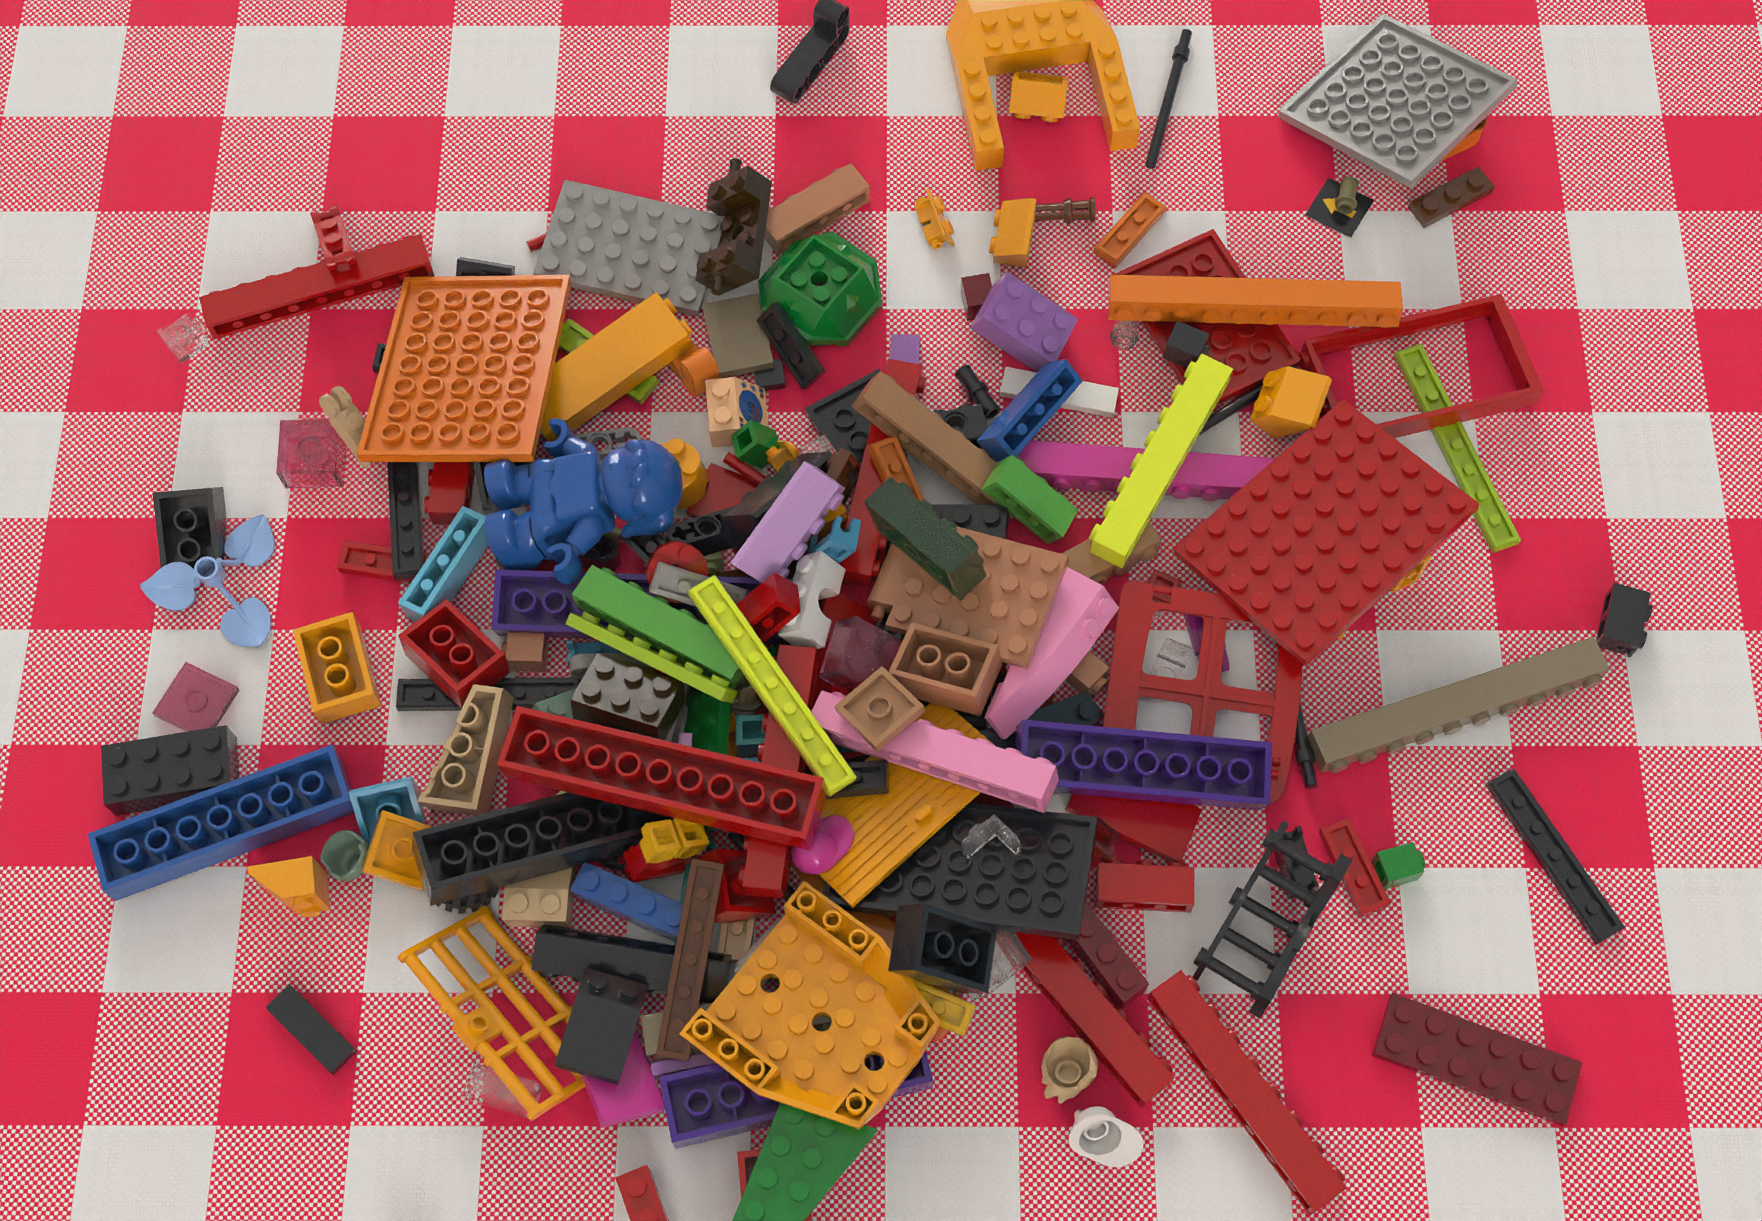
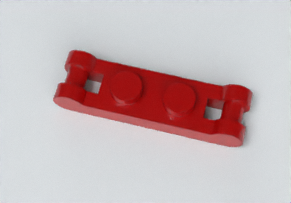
M337 205L330 206V210L321 213L318 210L310 213L329 272L336 270L337 266L348 263V265L357 263Z

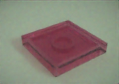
M185 661L152 713L155 717L186 732L217 727L240 690L237 686Z

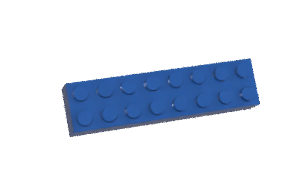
M332 744L88 833L103 892L114 901L353 814L354 810L349 797V791L352 788L341 755Z

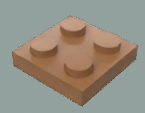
M883 666L834 706L836 712L877 752L925 712L924 705Z

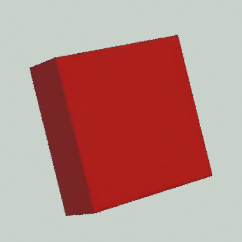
M1154 569L1148 583L1180 588L1182 581ZM1153 592L1152 602L1170 604L1171 595Z

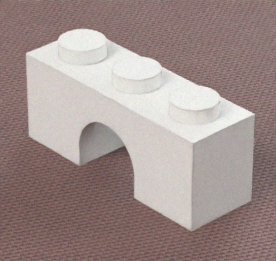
M823 551L801 556L796 564L793 583L798 585L801 613L778 631V635L792 646L816 647V649L825 647L831 620L821 612L818 600L839 595L845 568Z

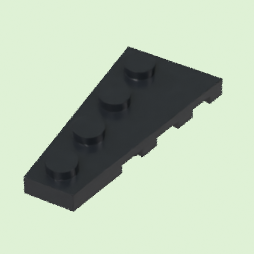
M1085 691L1038 709L1027 720L1092 726L1102 719L1104 714L1090 693ZM992 727L980 731L996 747L1005 750L1006 748L1015 749L1016 730L1007 739H1001Z

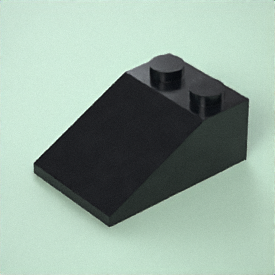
M223 487L153 493L161 568L169 563L183 562L194 569L195 563L200 558L206 556L212 557L215 560L217 558L224 560L226 509Z
M585 967L554 1067L619 1085L648 985Z

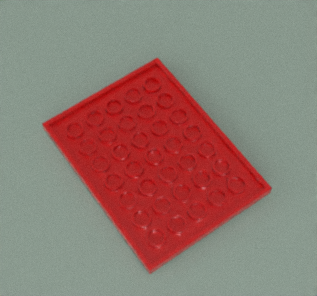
M1342 399L1317 421L1315 428L1310 427L1173 548L1175 556L1304 666H1307L1479 509V503Z

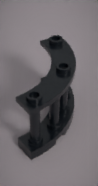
M1285 821L1281 823L1277 832L1273 829H1270L1262 843V846L1267 848L1244 889L1237 886L1228 902L1233 905V908L1208 950L1202 947L1193 964L1198 966L1193 975L1196 981H1198L1206 967L1250 993V998L1255 1001L1249 1013L1259 1019L1273 999L1297 952L1300 951L1321 911L1324 910L1352 862L1351 859L1340 854L1334 865L1330 862L1325 864L1283 840L1281 837L1288 826V823ZM1273 850H1277L1320 875L1318 879L1323 881L1320 889L1316 891L1312 888L1310 891L1265 865ZM1258 876L1304 902L1303 906L1308 909L1300 923L1296 920L1291 922L1247 896ZM1240 907L1286 933L1285 937L1290 940L1282 954L1276 951L1273 954L1229 927ZM1222 938L1267 964L1266 968L1271 970V973L1265 983L1261 981L1256 983L1212 956Z

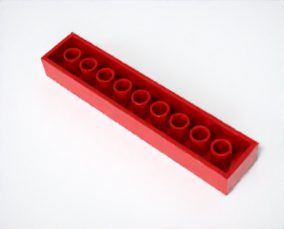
M517 706L496 764L507 778L809 851L828 791L822 777Z

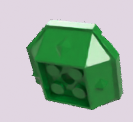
M832 231L792 242L758 280L762 314L772 303L779 302L806 343L812 346L836 344V346H848L882 307L877 260ZM819 283L825 284L823 286H815Z

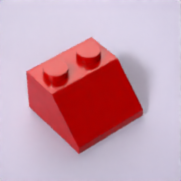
M715 849L698 858V860L725 865L714 923H733L776 914L774 897L747 895L742 884L739 883L741 865H746L747 853H744L742 850Z

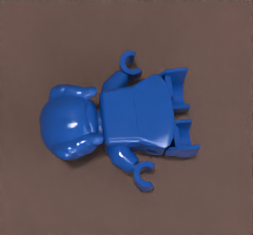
M559 418L549 420L548 424L558 439L554 442L547 441L543 446L555 460L544 458L538 459L531 464L527 463L518 466L509 460H500L488 463L484 468L487 492L491 501L499 510V512L487 514L485 518V534L491 551L507 570H530L537 568L543 559L548 561L553 559L558 563L554 568L553 575L560 583L569 584L574 582L582 572L583 565L578 555L584 556L600 541L602 534L609 533L614 529V513L618 518L628 522L621 529L623 538H629L634 535L653 536L667 531L675 522L673 516L682 498L683 482L679 463L665 447L651 440L632 439L627 441L625 446L611 450L602 462L596 446L577 438L564 420ZM530 504V510L520 516L509 510L520 505Z

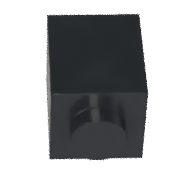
M1177 321L1166 343L1163 359L1186 368L1191 361L1196 363L1201 353L1208 356L1211 346L1207 345L1209 333Z

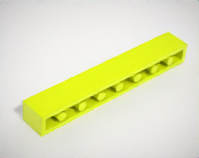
M1202 353L1196 363L1190 362L1184 374V377L1187 378L1183 386L1180 384L1176 386L1171 396L1172 405L1170 408L1164 407L1158 418L1157 423L1160 424L1158 429L1149 432L1144 442V446L1147 448L1143 454L1137 453L1130 467L1133 472L1129 478L1124 476L1116 491L1119 493L1116 501L1110 500L1103 512V516L1106 517L1102 525L1096 524L1089 536V540L1092 541L1090 553L1123 568L1229 384L1233 368Z

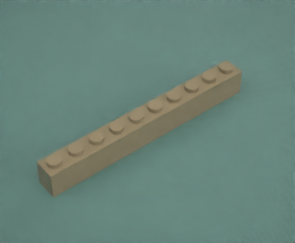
M1591 637L1313 729L1308 735L1309 747L1314 751L1316 765L1320 773L1329 770L1331 773H1337L1348 768L1350 763L1359 761L1360 764H1364L1377 758V754L1386 751L1388 754H1394L1405 749L1407 744L1416 742L1417 745H1421L1434 739V735L1443 732L1445 735H1451L1460 731L1464 725L1472 723L1473 726H1478L1489 721L1491 716L1501 714L1502 717L1517 712L1519 710L1518 707L1529 704V707H1535L1547 701L1548 697L1557 695L1558 698L1570 695L1575 691V688L1585 686L1586 689L1595 687L1603 682L1602 678L1610 668L1595 638Z

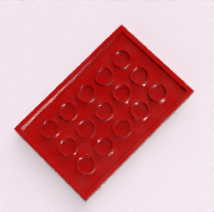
M1214 229L1115 273V275L1246 278ZM1142 321L1164 356L1166 343L1176 322ZM1183 322L1186 325L1209 333L1207 345L1211 346L1208 357L1233 368L1229 384L1217 405L1260 385L1270 371L1287 366H1300L1301 359L1277 324ZM1167 360L1183 385L1187 379L1184 377L1187 368Z

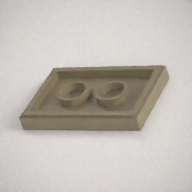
M758 294L702 304L712 355L717 362L720 378L774 367L768 337L756 321L762 315Z

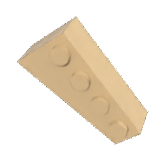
M473 684L456 719L457 725L451 737L447 738L443 746L445 750L437 766L434 765L429 775L431 779L425 791L421 792L417 800L418 803L431 810L473 816L489 813L499 770L496 764L505 742L514 697L506 690Z

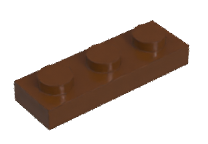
M1478 166L1411 201L1408 209L1422 227L1426 228L1491 194L1495 186Z

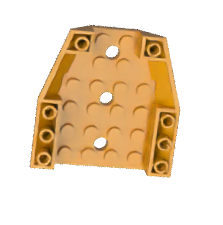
M803 881L785 903V915L707 1011L700 1007L679 1034L757 1095L860 1129L884 1108L917 1065L940 1026L941 1021L911 978L888 971L891 950L882 937ZM770 977L776 978L780 982V986L776 991L768 993L761 988L762 982ZM819 1016H826L832 1023L828 1030L821 1032L814 1029L813 1021ZM871 1055H878L884 1060V1065L878 1071H871L865 1066L866 1059Z

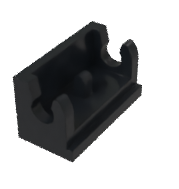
M1301 826L1295 827V830L1290 832L1284 831L1281 837L1283 840L1308 853ZM1273 850L1280 874L1310 891L1312 888L1316 891L1319 890V884L1313 871L1277 850ZM1286 892L1288 899L1296 898L1293 895Z

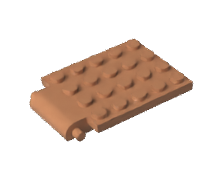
M930 519L922 537L917 536L919 531L914 527H908L906 533H896L867 600V605L873 609L871 618L881 622L885 613H888L889 617L885 624L890 631L906 635L911 622L996 644L999 646L1002 662L1028 669L1069 564L1068 555Z

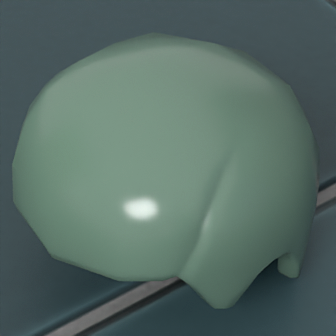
M340 830L331 835L324 844L320 861L328 869V874L335 879L342 880L343 882L352 881L363 874L362 868L369 845L366 840L355 832Z

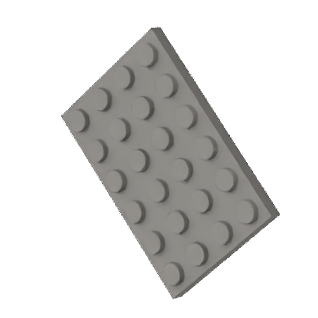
M564 180L533 275H570L572 281L571 288L636 303L643 302L657 292L662 300L668 297L677 312L699 317L707 287L695 281L697 261L700 255L718 247L722 235L720 225L725 216H718L710 212Z

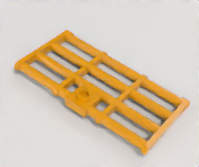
M486 905L471 915L406 949L397 958L401 963H406L441 1006L439 1008L441 1012L451 1018L454 1022L452 1026L453 1031L471 1053L476 1050L484 1058L483 1063L486 1067L493 1069L528 1112L527 1117L533 1121L585 1087L582 1075L569 1071L576 1081L563 1088L527 1045L536 1038L541 1037L557 1056L562 1041L552 1029L562 1022L568 1023L572 1006L569 1007L539 971L531 970L532 958L522 952L495 920V914ZM481 922L514 963L502 970L467 928ZM456 935L490 977L477 984L444 945L443 941ZM431 949L465 991L451 998L417 956ZM522 971L557 1012V1015L544 1021L509 977ZM498 985L534 1029L520 1036L484 992ZM472 999L478 1008L465 1015L459 1006ZM502 1035L509 1044L495 1051L489 1042ZM516 1051L552 1096L538 1104L502 1059Z

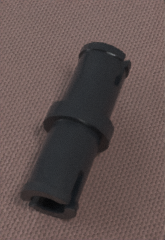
M964 365L959 368L955 376L967 391V398L976 405H982L986 420L997 416L1001 408L989 394V387L986 383L979 380L970 365Z

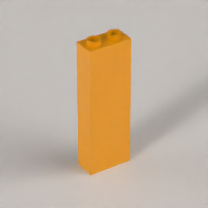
M655 292L555 363L541 426V432L549 442H554L558 439L548 424L549 420L553 418L562 419L573 432L694 346L689 337L693 331L684 319L678 321L674 316L677 310L668 297L662 300L659 294Z

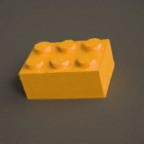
M353 612L293 629L312 710L321 724L382 706L361 625Z

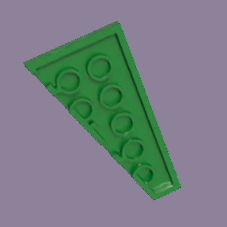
M780 1103L732 1221H805L846 1169L856 1160L864 1147L878 1133V1129L868 1125L857 1129Z

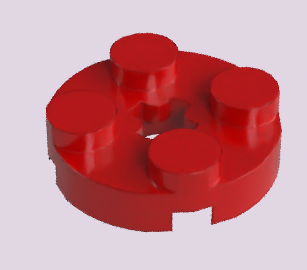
M669 541L658 546L653 551L645 569L649 587L658 561L672 566L678 564L680 568H685V570L708 577V566L702 553L691 544L682 541ZM661 596L669 603H683L677 600Z

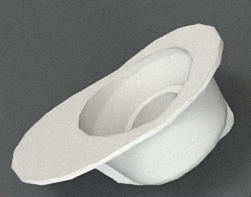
M1094 1106L1083 1111L1076 1110L1074 1114L1075 1121L1069 1134V1145L1073 1151L1109 1167L1126 1166L1133 1163L1140 1156L1143 1150V1138L1140 1132L1132 1125L1116 1118L1111 1111L1104 1107Z

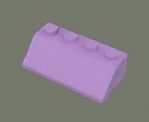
M804 461L730 563L761 583L774 572L786 578L789 574L787 568L793 559L798 560L806 551L808 546L805 543L812 534L814 536L817 535L825 525L826 521L823 518L830 509L834 511L844 498L842 492L845 488L816 466Z

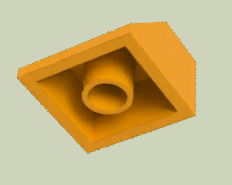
M1015 71L1012 81L1009 112L1014 113V117L1030 119L1031 115L1042 116L1041 120L1048 122H1057L1058 118L1063 119L1069 77Z
M1026 198L1002 201L1001 210L996 209L993 226L998 227L997 237H991L989 254H994L993 263L1027 268L1036 215V199Z
M1289 366L1268 372L1263 379V386L1259 397L1254 403V410L1250 421L1273 439L1306 431L1309 428H1315L1332 379L1329 376Z
M312 856L247 867L248 874L265 891L302 917H315L320 915L321 911L330 910L328 875Z

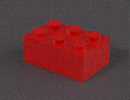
M447 599L398 635L405 655L461 709L473 684L493 687L510 673L505 653Z

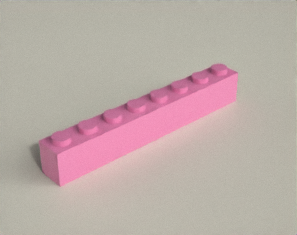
M821 690L811 713L833 744L1045 813L1059 781L1056 766L1049 760L1041 757L1033 759L1024 756L1020 751L1013 748H1006L1005 750L994 746L991 742L982 738L974 740L965 737L961 732L954 729H947L946 731L935 727L932 723L923 719L912 722L877 752L836 712L834 706L845 698L846 695L839 692L831 694Z

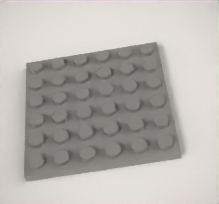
M1382 14L1279 110V119L1412 189L1517 88L1518 79L1394 18Z

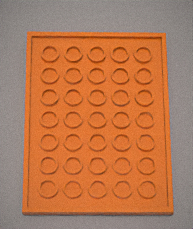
M570 275L404 277L356 454L359 461L496 462L509 460L511 462H534L572 285Z

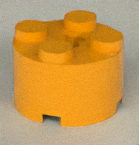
M673 438L661 445L673 454L681 467L683 493L677 508L686 509L704 497L706 493L705 488L707 482H709V474L696 449L679 438Z

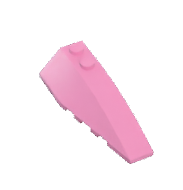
M1067 567L1028 669L1011 664L1006 665L1007 675L1004 682L998 684L986 712L985 719L1001 739H1007L1022 720H1027L1054 693L1087 654L1119 609L1103 585Z

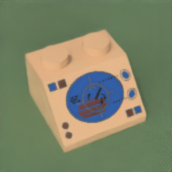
M735 377L705 380L712 448L733 446L731 435L750 420L768 427L764 388Z

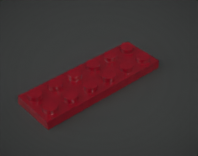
M1392 993L1389 997L1372 1056L1560 1126H1564L1567 1123L1582 1066L1581 1061Z

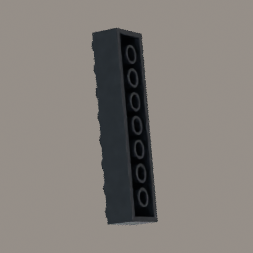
M566 792L413 832L412 851L429 904L432 906L583 865L584 862L591 863L623 854L630 847L638 845L643 839L641 828L645 823L669 819L672 822L675 818Z

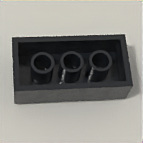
M227 725L101 746L104 805L116 816L154 810L239 779L237 737Z

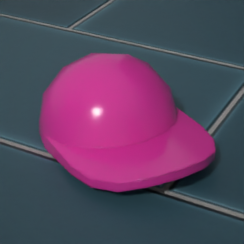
M831 815L820 819L810 851L791 846L792 862L796 868L807 874L824 873L832 868L848 852L853 844L854 833L852 825L846 818L840 815Z

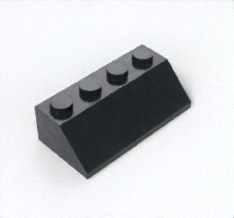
M829 451L803 453L792 461H786L781 466L779 472L773 477L767 476L758 489L754 492L749 491L746 493L737 506L734 508L729 507L723 513L720 519L722 524L719 536L739 551L802 463L805 461L814 465L826 474L828 472L826 464L832 453Z

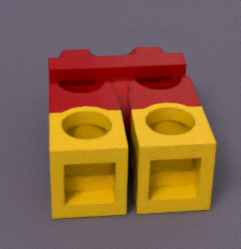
M676 818L672 822L669 819L645 823L641 828L643 839L638 845L630 847V849L623 853L626 862L624 872L627 880L636 883L683 874L686 870L685 865L690 864L691 860L695 859L710 843L703 825Z

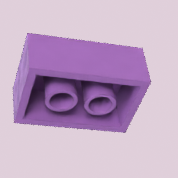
M1007 271L993 284L970 329L1035 372H1038L1047 362L1057 361L1078 318Z

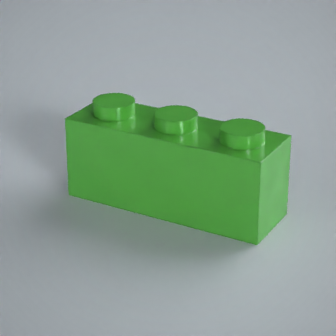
M1013 455L999 461L995 465L981 489L999 505L1008 507V512L1047 544L1064 537L1078 512V509L1065 496L1056 492L1048 485L1045 479L1037 476L1026 467L1022 460Z

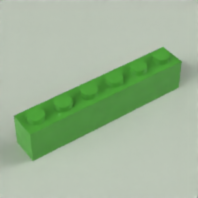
M591 565L572 593L576 607L600 617V620L608 624L610 623L626 630V634L632 637L637 636L651 642V647L658 651L664 649L677 655L676 660L684 665L688 661L704 669L702 674L709 678L715 674L730 681L728 687L732 689L736 688L744 675L708 623L705 625L697 621L696 617L685 609L678 611L671 607L669 602L661 596L655 595L652 597L644 593V590L634 582L629 581L626 583L618 579V576L608 568L603 567L601 570Z

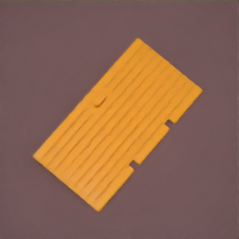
M934 703L928 704L925 707V712L915 720L923 719L929 721L935 727L946 731L947 729L957 730L965 737L974 740L977 738L988 740L956 711ZM870 756L865 761H874L882 759ZM888 762L889 793L825 798L819 820L831 815H840L846 818L852 825L854 840L848 852L832 868L818 875L853 908L980 792Z

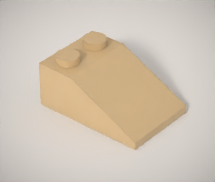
M576 867L506 885L504 887L502 909L503 922L508 927L541 928L543 924L571 928L574 894L570 889L575 881Z

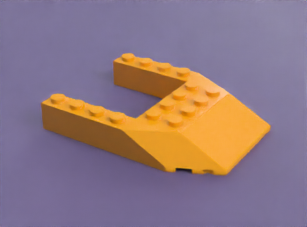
M1093 0L957 1L946 32V41L975 171L1000 168L1003 165L1004 146L988 76L1014 73L1015 71L1088 62L1110 151L1137 147L1140 125L1118 40L1104 11Z

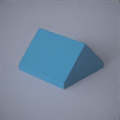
M412 776L349 791V797L361 836L369 846L380 812L383 810L426 824L423 805L417 802L421 791Z

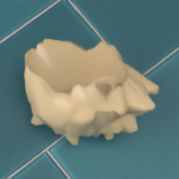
M1070 1036L1060 1037L1050 1045L1044 1054L1041 1069L1043 1074L1042 1083L1047 1085L1044 1091L1046 1099L1058 1096V1103L1062 1104L1065 1100L1075 1097L1080 1091L1087 1088L1096 1077L1098 1070L1097 1056L1090 1045L1084 1043L1083 1039Z

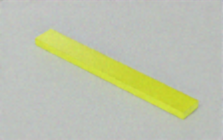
M713 575L688 590V595L811 772L814 776L824 778L828 790L827 795L830 797L854 782L857 778L717 577Z

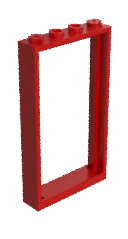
M1502 294L1401 317L1398 327L1362 326L1306 339L1298 355L1301 359L1300 366L1302 369L1326 376L1319 358L1321 355L1487 317L1518 390L1377 424L1393 438L1432 430L1438 426L1453 425L1459 421H1470L1537 405L1544 390ZM1331 386L1320 412L1321 418L1337 405Z

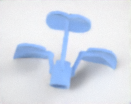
M264 514L253 517L240 524L228 535L224 544V552L229 558L236 560H222L221 558L215 560L212 557L206 556L200 558L195 563L194 569L183 562L169 563L160 568L148 580L141 583L140 588L156 605L167 610L179 611L190 607L195 602L196 591L194 588H198L201 585V581L208 587H217L234 607V609L228 610L222 616L220 629L223 636L230 643L237 646L259 647L263 645L271 630V616L268 608L262 601L254 597L245 599L239 605L222 584L226 577L222 566H238L243 561L249 567H256L266 563L271 558L275 549V539L267 517Z

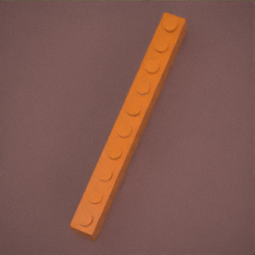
M1110 275L1108 293V320L1179 321L1181 323L1206 322L1387 328L1399 326L1403 311L1401 282Z

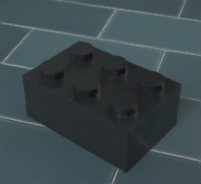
M928 904L899 905L888 971L961 994L988 993L997 929H991L981 922Z

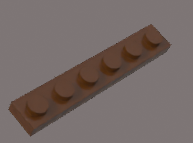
M698 859L691 860L656 1056L684 1061L690 1060L692 1044L680 1036L679 1033L699 1010L724 864Z

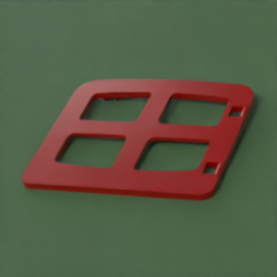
M1137 581L1125 583L1120 592L1102 727L1136 730L1138 699L1141 697L1189 705L1192 710L1189 735L1213 737L1216 713L1220 710L1268 716L1271 720L1268 742H1272L1270 805L1275 803L1285 790L1291 763L1300 703L1302 663L1277 643L1275 690L1273 692L1226 686L1221 681V668L1227 623L1233 621L1256 624L1218 593L1178 587L1171 588ZM1153 592L1171 595L1170 604L1152 602ZM1156 612H1173L1199 616L1203 619L1198 670L1194 679L1184 680L1150 675L1143 672L1142 665L1148 634Z

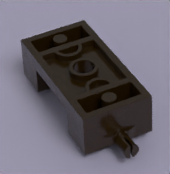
M737 158L730 160L727 176L709 184L707 191L706 208L718 216H725L720 225L722 235L718 247L699 256L695 281L711 289V293L717 296L757 280L760 275L772 181L749 166L741 169L742 161Z

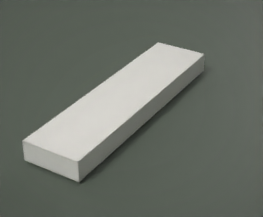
M1005 367L1000 397L1014 399L1037 372ZM1083 381L1060 408L1113 418L1119 388Z

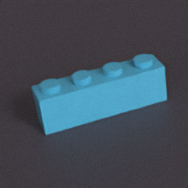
M461 507L398 602L408 619L416 622L445 599L450 603L452 602L489 545L485 534L486 516L467 507Z

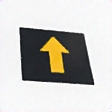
M1328 178L1305 215L1351 238L1374 200L1356 192L1357 207L1350 214H1342L1337 211L1335 206V199L1339 196L1340 183Z

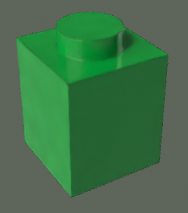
M750 420L731 435L737 459L760 469L769 464L767 461L768 456L765 452L773 446L777 449L780 448L776 443L778 441L776 430L753 420Z
M1414 842L1379 851L1371 860L1384 889L1417 881L1425 872L1424 857L1421 851L1416 850Z

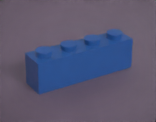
M1066 359L1047 362L977 439V442L995 462H999L1011 455L1016 457L1083 380Z
M586 862L583 863L570 889L579 901L677 942L683 903Z

